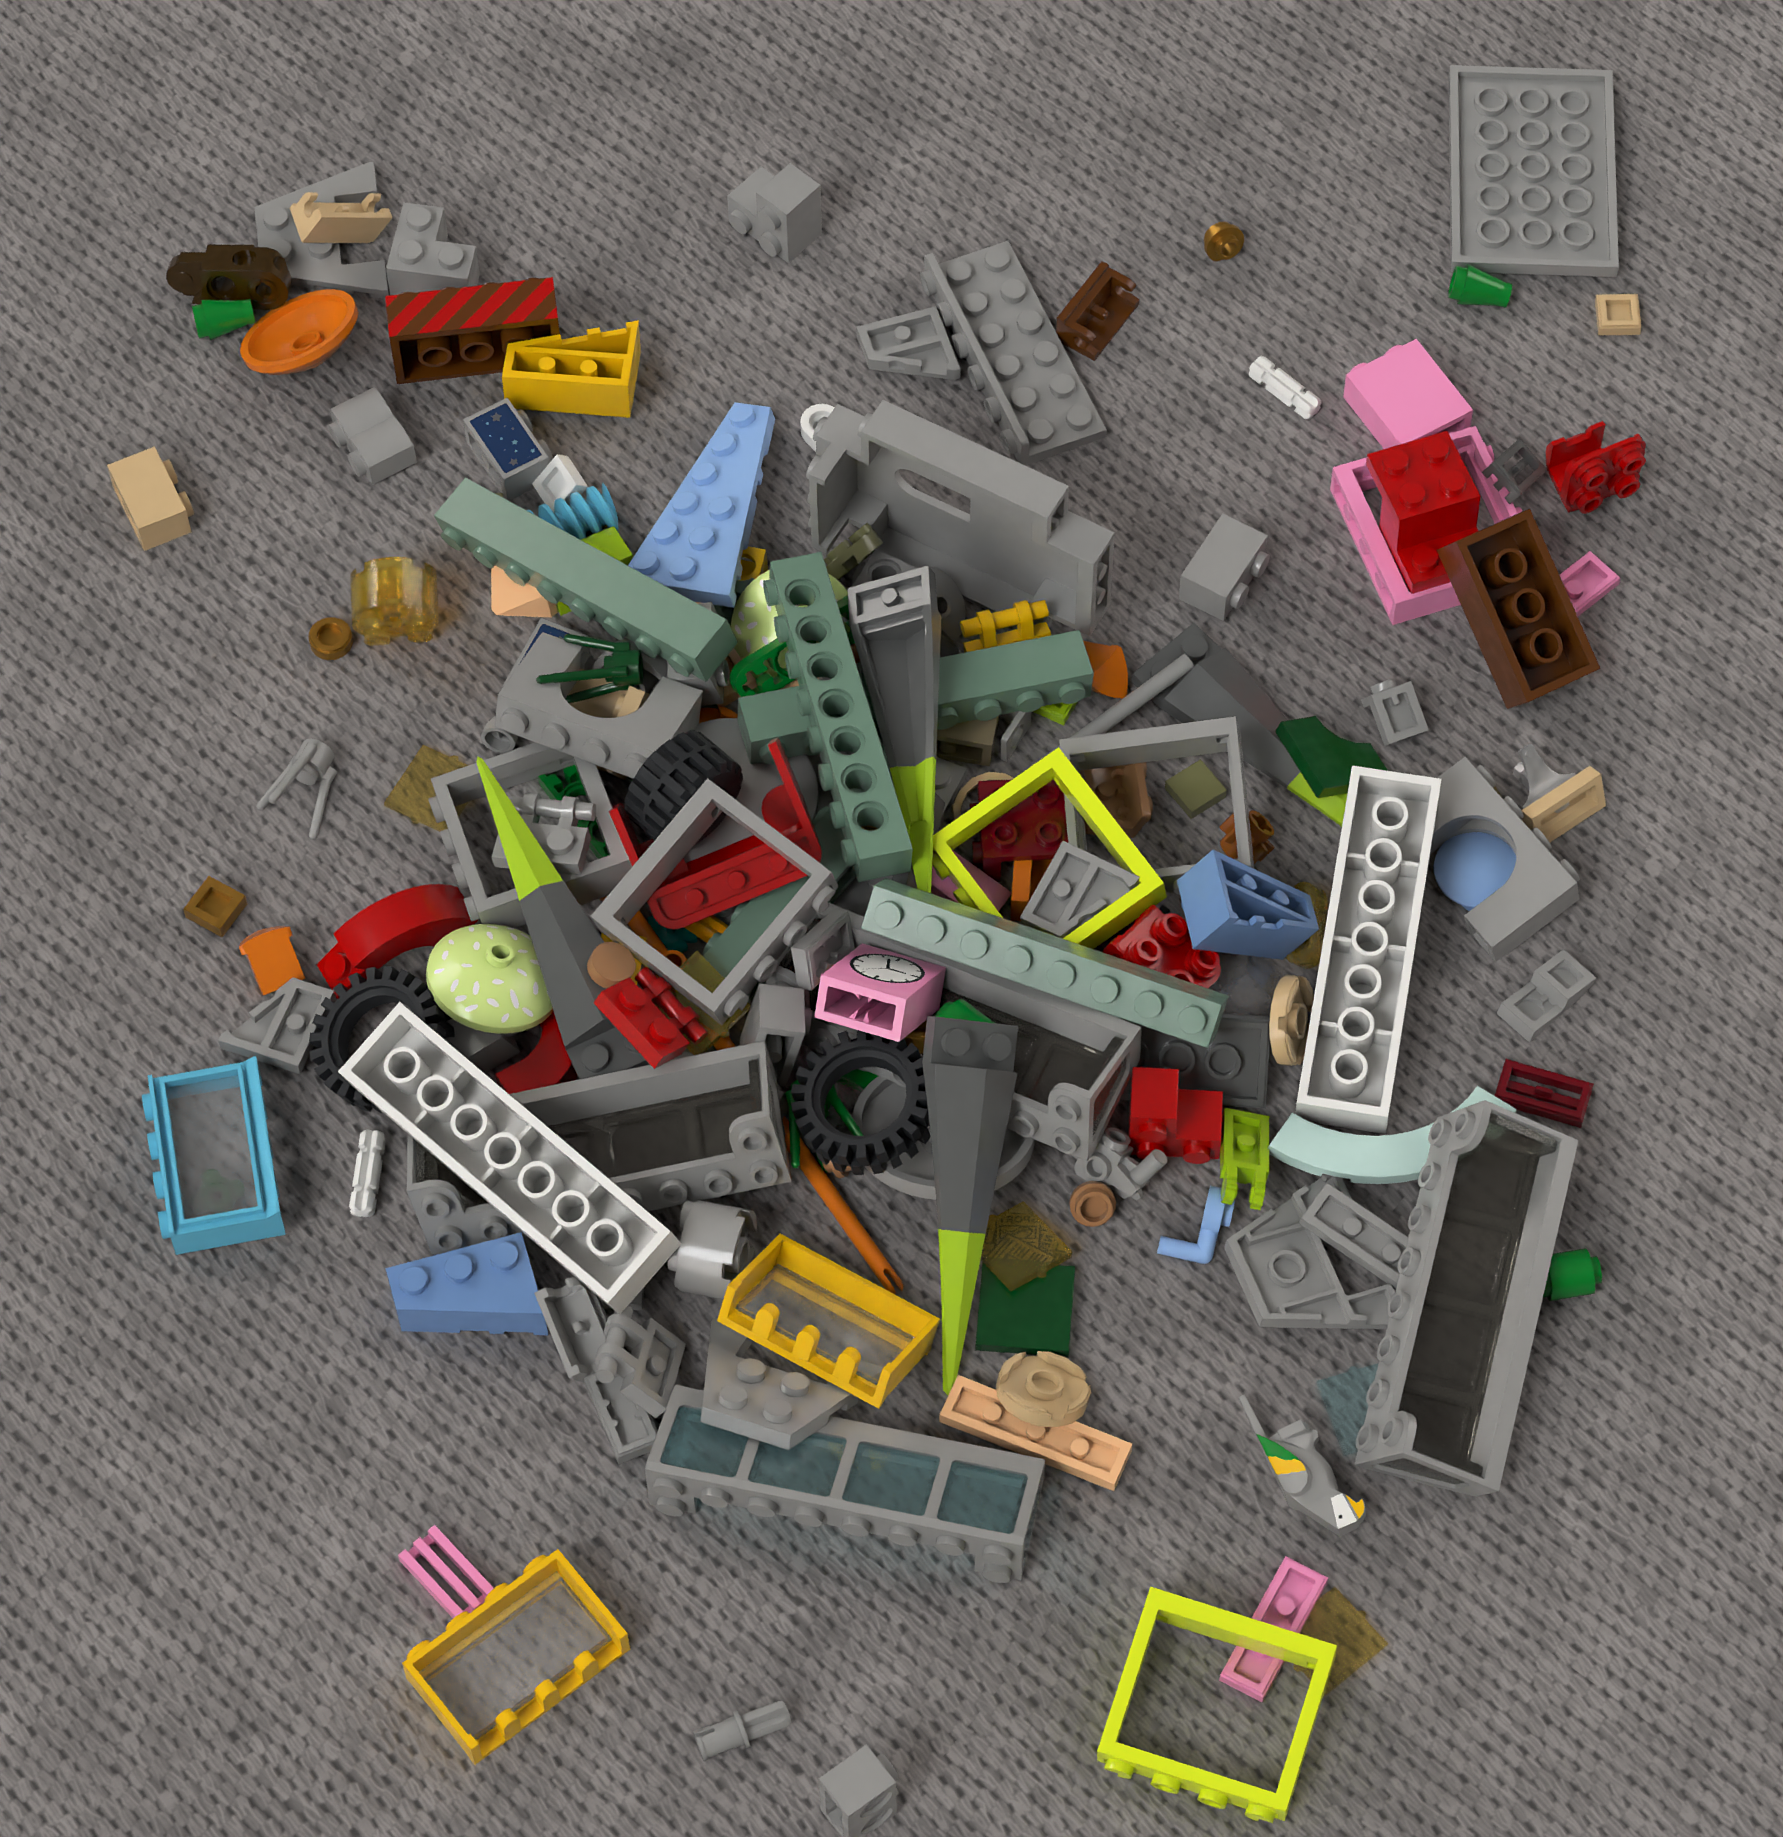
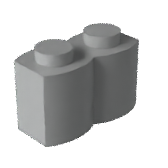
M375 387L330 409L333 423L328 425L329 432L339 448L344 445L347 446L350 451L347 454L348 460L358 477L365 474L369 482L374 485L417 463L412 441L400 422L393 416L389 406Z

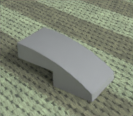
M1563 949L1536 969L1529 983L1504 1000L1497 1011V1015L1530 1043L1579 1000L1595 983L1596 977Z

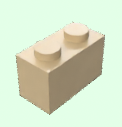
M155 447L107 465L113 489L144 551L191 533L188 517L194 515L190 500L185 491L177 493L174 486L178 483L175 470L169 459L162 462Z

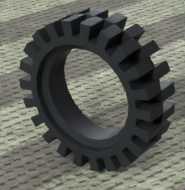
M384 966L383 973L376 967L367 968V979L357 972L348 977L352 984L350 989L341 983L335 986L333 990L340 998L334 1003L325 997L321 1006L328 1010L329 1013L327 1017L315 1014L312 1023L321 1029V1033H310L309 1042L318 1048L309 1051L311 1061L318 1065V1067L314 1068L318 1077L325 1081L324 1084L348 1103L369 1112L374 1108L379 1113H383L338 1072L349 1060V1038L354 1026L364 1014L381 1004L401 1002L407 1005L412 1013L444 1040L445 1038L455 1037L454 1027L447 1022L452 1018L436 1004L428 986L410 972L403 969L399 972L390 966Z
M847 1030L838 1033L840 1044L833 1047L829 1039H826L820 1043L823 1054L818 1056L811 1051L805 1058L809 1065L808 1070L799 1067L796 1073L799 1085L792 1084L791 1090L795 1101L791 1102L792 1112L796 1119L795 1122L811 1152H816L818 1159L825 1165L831 1161L834 1169L844 1173L846 1167L850 1166L854 1175H864V1167L870 1166L873 1174L884 1173L882 1163L889 1160L893 1169L903 1165L899 1155L906 1152L912 1159L919 1153L915 1143L919 1140L926 1144L931 1137L927 1128L930 1124L922 1064L923 1057H921L918 1048L913 1043L907 1046L905 1039L897 1042L877 1035L870 1037L869 1033L857 1030V1038L850 1039ZM863 1067H879L898 1075L906 1085L905 1104L898 1118L887 1128L867 1136H852L841 1133L833 1128L825 1119L824 1106L827 1095L832 1086L845 1074Z

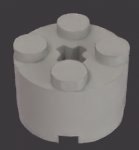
M686 1200L680 1215V1227L683 1228L680 1239L681 1245L668 1259V1270L676 1271L674 1285L679 1291L723 1300L728 1284L754 1259L755 1247L749 1246L748 1231L757 1233L756 1214L753 1210L701 1200L696 1202Z

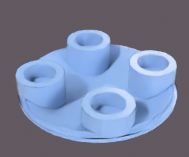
M1482 832L1464 833L1454 836L1442 844L1436 854L1433 871L1436 882L1442 892L1452 901L1470 911L1507 882L1514 870L1516 855L1506 842L1494 835Z

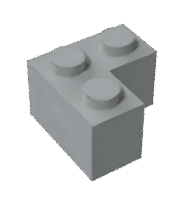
M791 163L775 176L761 166L727 195L728 219L732 227L741 234H750L759 241L760 246L768 255L773 257L778 255L787 263H790L822 234L821 185Z
M403 202L386 266L390 295H398L403 292L416 293L441 290L446 287L477 286L480 271L476 246L447 242L448 232L444 207Z

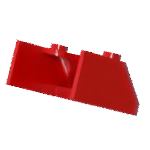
M779 737L768 743V747L784 784L772 788L765 795L761 805L763 818L767 824L820 863L822 848L808 807ZM620 803L613 806L609 813L633 867L655 840L650 839L639 844L630 820L625 813L624 806ZM752 835L686 863L683 858L650 896L647 903L654 919L661 926L668 929H680L808 875L755 835Z

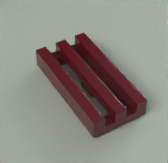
M1505 1059L1495 1097L1519 1111L1581 1128L1594 1083ZM1510 1075L1581 1094L1579 1100L1554 1093L1552 1089L1538 1085L1533 1087L1509 1080Z

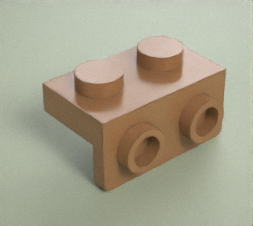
M1146 762L1081 770V777L1129 838H1134L1150 820L1153 811V802L1151 797L1148 796L1145 781L1147 773ZM1084 820L1085 833L1096 835Z

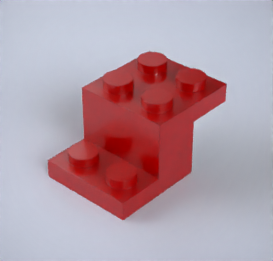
M1448 431L1367 454L1366 466L1382 496L1379 529L1411 594L1450 583L1451 581L1437 549L1478 531L1477 520L1481 496Z

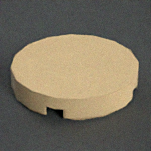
M1283 976L1275 988L1271 1003L1269 1029L1272 1053L1276 1062L1285 1066L1300 1065L1304 1060L1309 1024H1307L1308 1012H1312L1314 994L1309 981L1303 976Z
M1038 1351L1037 1356L1025 1357L1026 1352L1015 1354L1003 1363L996 1383L997 1397L1004 1408L1018 1419L1036 1426L1059 1427L1072 1424L1084 1415L1089 1403L1091 1387L1085 1382L1086 1375L1083 1370L1066 1357L1045 1351Z

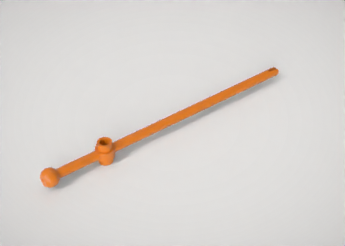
M607 896L602 897L599 900L603 902ZM640 910L628 922L629 927L636 935L646 937V943L681 970H684L690 964L680 951L667 950ZM672 987L671 992L677 993V990ZM699 1022L708 1031L707 1037L716 1050L736 1047L726 1032L720 1036ZM784 1116L782 1119L787 1151L790 1154L789 1121ZM800 1138L799 1168L883 1287L896 1295L893 1285L885 1275L889 1274L902 1292L904 1288L902 1280Z

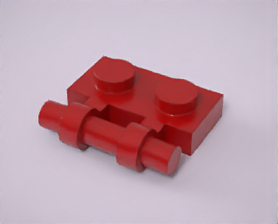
M648 967L639 971L634 978L643 990L628 977L601 991L593 1002L654 1069L678 1057L685 1051L690 1042L682 1034L685 1033L695 1045L699 1044L708 1035V1031L698 1022L700 1016L691 1006L685 1008L671 992L672 986L663 977L658 978ZM656 1004H658V1005L661 1007V1009H662L671 1019H668V1018L658 1009V1007L656 1006Z

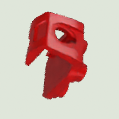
M1601 421L1589 426L1584 433L1567 439L1562 437L1547 445V471L1568 513L1575 510H1580L1582 514L1590 513L1602 504L1603 499L1612 495H1617L1619 498H1627L1640 488L1639 473L1646 462L1644 457L1646 443L1640 434L1601 448L1606 425Z
M1150 905L1135 920L1133 926L1123 935H1118L1103 950V953L1208 989L1217 981L1221 974L1218 953L1193 949L1186 921L1175 913L1164 914L1155 905Z

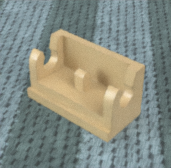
M307 192L298 203H293L290 207L302 243H370L378 237L392 219L389 208H382L374 213L375 204L381 198L380 193L368 194L362 203L314 202L318 197L317 192Z

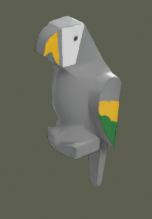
M1245 1394L1240 1396L1241 1405L1288 1506L1309 1516L1339 1537L1359 1528L1366 1517L1364 1500L1361 1498L1358 1502H1355L1350 1496L1337 1491L1338 1486L1331 1466L1315 1449L1319 1441L1318 1431L1311 1430L1308 1424L1300 1419L1277 1430L1276 1434L1267 1438Z

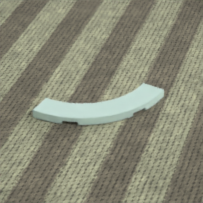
M1477 1086L1470 1096L1452 1112L1484 1100L1514 1113L1517 1109ZM1291 1113L1268 1147L1269 1155L1310 1174L1322 1176L1323 1173L1334 1177L1350 1179L1351 1183L1388 1184L1417 1180L1422 1167L1427 1162L1431 1145L1428 1141V1136L1434 1123L1409 1132L1369 1136L1342 1133L1324 1128ZM1490 1114L1487 1128L1502 1132L1509 1122ZM1480 1142L1473 1150L1458 1155L1457 1163L1475 1152L1477 1154L1489 1143Z

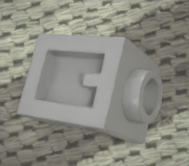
M1395 678L1371 686L1372 695L1361 699L1364 708L1371 707L1384 746L1429 730L1411 681L1397 685Z

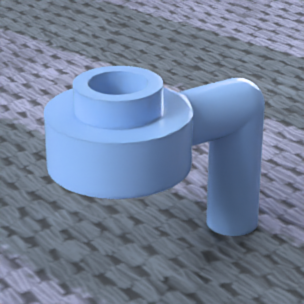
M1210 1185L1197 1244L1161 1236L1157 1254L1201 1264L1209 1263L1213 1259L1220 1225L1230 1226L1235 1200L1232 1205L1221 1203V1187Z

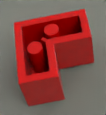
M1133 1067L1128 1131L1130 1138L1129 1146L1134 1148L1131 1155H1137L1139 1159L1143 1160L1154 1149H1159L1167 1157H1183L1186 1162L1192 1164H1203L1209 1162L1210 1159H1219L1223 1091L1178 1089L1179 1069Z

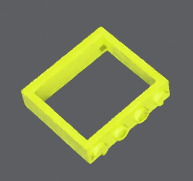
M1058 747L934 834L932 866L942 880L949 876L958 888L953 894L960 904L1003 918L952 850L1054 780L1121 868L1140 877L1139 885L1062 938L1094 949L1137 919L1150 905H1157L1167 898L1164 882Z
M1150 1586L1097 1749V1761L1105 1763L1104 1769L1118 1773V1777L1131 1779L1133 1773L1152 1778L1150 1784L1153 1787L1168 1793L1178 1794L1180 1788L1198 1793V1801L1214 1808L1225 1809L1227 1803L1245 1808V1816L1255 1821L1261 1819L1273 1823L1274 1818L1285 1821L1336 1657L1337 1645ZM1156 1621L1314 1670L1276 1793L1118 1743Z

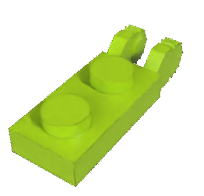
M1224 1108L1220 1147V1178L1223 1179L1221 1203L1232 1205L1237 1196V1183L1251 1184L1249 1208L1261 1210L1265 1196V1185L1269 1175V1116Z

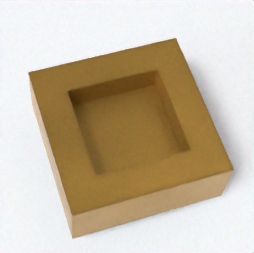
M208 876L183 910L187 919L223 937L247 906V900L244 894Z

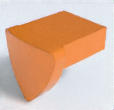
M1083 641L1094 672L1091 690L1104 696L1123 699L1127 696L1128 670L1121 646H1108Z
M275 926L258 930L246 937L239 945L241 955L247 956L263 996L278 990L291 978L305 979L289 937L293 936L290 926Z

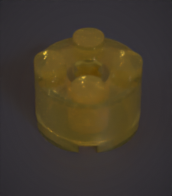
M384 557L365 562L364 571L358 574L356 568L351 572L352 627L356 632L364 636L365 644L369 646L387 645L390 643V637L407 636V639L414 643L428 642L433 639V630L439 623L437 572L433 566L424 562L425 569L413 566L412 558Z

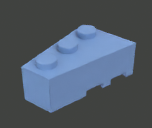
M1215 850L1210 851L1177 880L1181 906L1185 913L1193 949L1283 960L1319 930L1310 895Z
M522 1232L385 1268L401 1331L460 1333V1330L489 1331L490 1334L531 1332L534 1335H548L545 1318L534 1294L538 1289Z

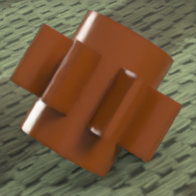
M1251 810L1249 811L1253 861L1255 864L1257 861L1261 862L1275 848L1268 841L1274 835V829L1262 814ZM1233 812L1219 826L1226 834L1220 840V846L1228 857L1238 859Z

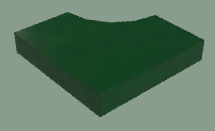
M1316 716L1281 721L1275 730V733L1317 798L1348 793L1352 766L1388 771L1371 743H1355L1340 738L1328 730Z

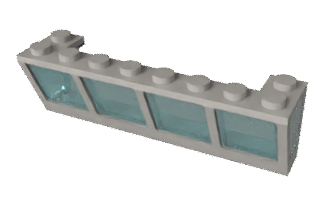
M674 1385L645 1467L649 1504L656 1506L659 1512L669 1516H682L684 1512L696 1514L699 1503L698 1498H700L704 1504L712 1507L724 1508L729 1504L747 1508L750 1513L761 1517H773L775 1514L793 1517L796 1522L805 1526L819 1527L822 1524L841 1527L844 1532L854 1536L862 1537L869 1535V1533L886 1536L890 1541L898 1545L913 1546L916 1543L935 1546L939 1552L947 1555L959 1556L963 1552L974 1554V1571L981 1572L982 1576L987 1580L996 1583H1008L1010 1579L1022 1580L1044 1481L1045 1459L829 1416L828 1424L790 1450L700 1422L704 1390Z

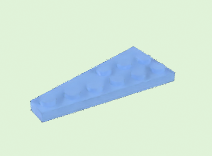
M736 402L733 404L628 564L629 567L694 602H712L713 605L735 607L737 598L734 591L736 580H741L743 570L740 563L743 550L748 547L757 506L755 493L757 485L762 483L763 457L768 454L775 423L771 407Z

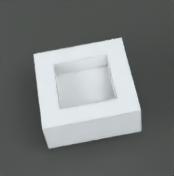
M558 454L532 483L544 503L553 512L555 499L562 498L570 506V495L574 492L582 494L588 487L570 458Z

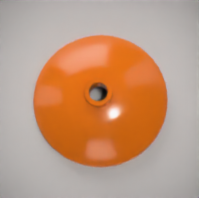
M335 289L313 291L292 298L277 309H272L249 329L241 343V357L248 368L268 375L298 373L317 367L329 359L348 339L358 318V307L350 294Z

